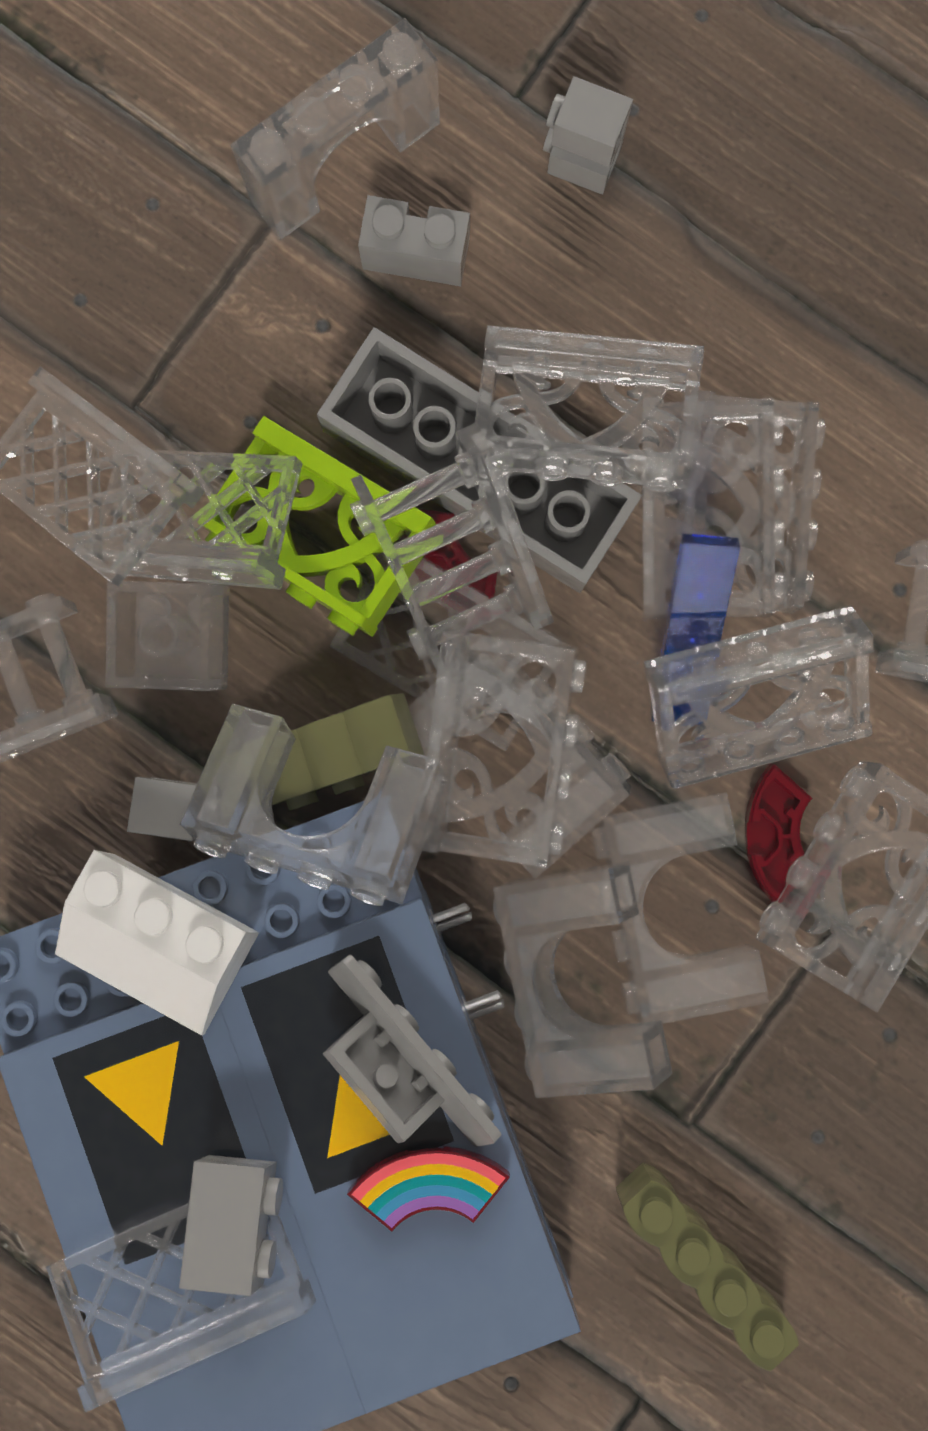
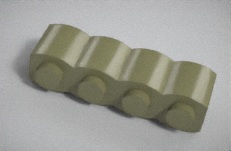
M401 693L369 701L344 712L257 742L251 746L213 758L206 763L225 821L242 818L243 825L248 826L274 817L271 807L286 802L288 810L292 811L319 802L316 792L332 786L334 794L338 795L365 786L362 776L379 770L381 778L385 779L412 770L410 759L421 756L424 752L405 695Z
M641 1163L616 1187L617 1196L631 1228L644 1241L658 1247L670 1272L682 1283L695 1289L702 1306L717 1323L731 1329L740 1349L750 1361L758 1367L771 1372L799 1346L797 1335L775 1298L764 1287L752 1281L740 1259L729 1248L715 1240L704 1219L694 1209L680 1202L671 1183L659 1170L649 1164Z

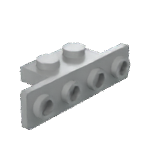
M348 955L335 964L328 973L363 1016L322 1054L397 1143L405 1142L440 1106L472 1145L478 1147L494 1144L502 1134L492 1122L494 1114L490 1107L473 1093L468 1094L455 1078L457 1072L452 1062L439 1050H431L417 1033L419 1026L415 1018L404 1007L398 1004L394 1006L380 989L382 986L381 980L373 968L364 961H356L352 955Z

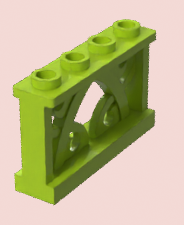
M263 416L252 432L255 436L254 440L205 513L201 512L195 521L209 531L205 541L222 553L231 557L235 550L239 551L249 558L244 565L269 583L273 581L275 576L286 581L290 585L285 592L306 607L312 609L315 603L318 602L331 610L326 619L340 629L354 636L359 628L373 637L378 630V624L428 549L433 550L443 533L429 515ZM276 455L268 489L255 486ZM305 479L313 480L314 490L310 496L302 498L289 496L290 490L302 494L299 490L300 483ZM336 493L343 496L338 509V526L349 546L323 554L298 555L291 538L288 508L299 511L311 510L327 503ZM254 499L267 501V510L254 508L243 515L246 518L257 519V527L253 532L242 533L236 530L233 518L244 502ZM366 513L370 516L369 524L362 528L358 527L366 537L358 540L352 531L351 521L357 514ZM405 534L408 538L385 571L376 556L387 550ZM271 540L278 560L257 547ZM366 562L373 571L374 589L362 601H347L341 595V585L347 580H354L357 588L360 590L363 580L356 566ZM326 575L325 590L304 577Z

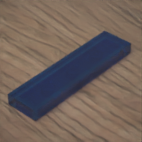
M682 533L650 710L651 721L703 725L740 552V544L737 537Z

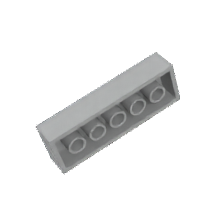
M373 327L317 413L323 432L578 593L582 592L642 497L640 493Z

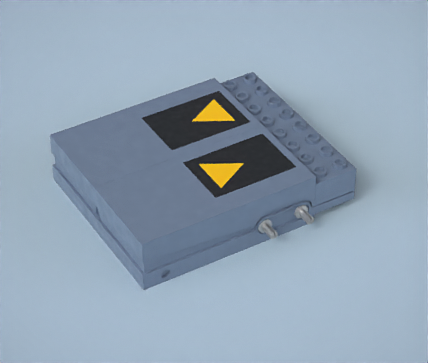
M389 793L378 795L158 877L259 932L204 1035L194 1032L57 956L55 951L63 913L0 936V1045L4 1053L0 1056V1071L126 1431H322L581 1332L577 1311L572 1300L573 1293L570 1280L473 1020L504 1008V1000L500 999L502 994L496 990L466 1001L441 931L470 921L472 913L468 912L438 924V921L468 911L470 908L466 903L434 914ZM348 955H352L356 961H364L373 968L381 980L382 986L380 989L394 1006L398 1004L404 1007L415 1018L419 1026V1031L417 1032L431 1050H439L452 1062L457 1072L455 1078L467 1093L477 1095L490 1107L494 1114L492 1122L502 1134L494 1144L478 1147L472 1145L440 1106L405 1142L397 1143L322 1054L363 1016L328 973L335 964ZM443 1146L462 1148L497 1162L510 1173V1178L474 1223L454 1212L429 1210L407 1218L391 1232L347 1195L351 1185L369 1168L383 1159L405 1150L409 1152L426 1148H443ZM208 1155L276 1161L275 1177L283 1179V1196L280 1211L277 1216L268 1215L266 1234H269V1240H276L277 1243L273 1275L270 1279L264 1278V1284L252 1296L179 1289L194 1161Z

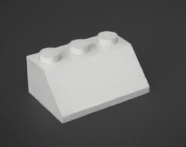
M94 850L65 900L55 954L194 1032L204 1035L259 932L115 854Z

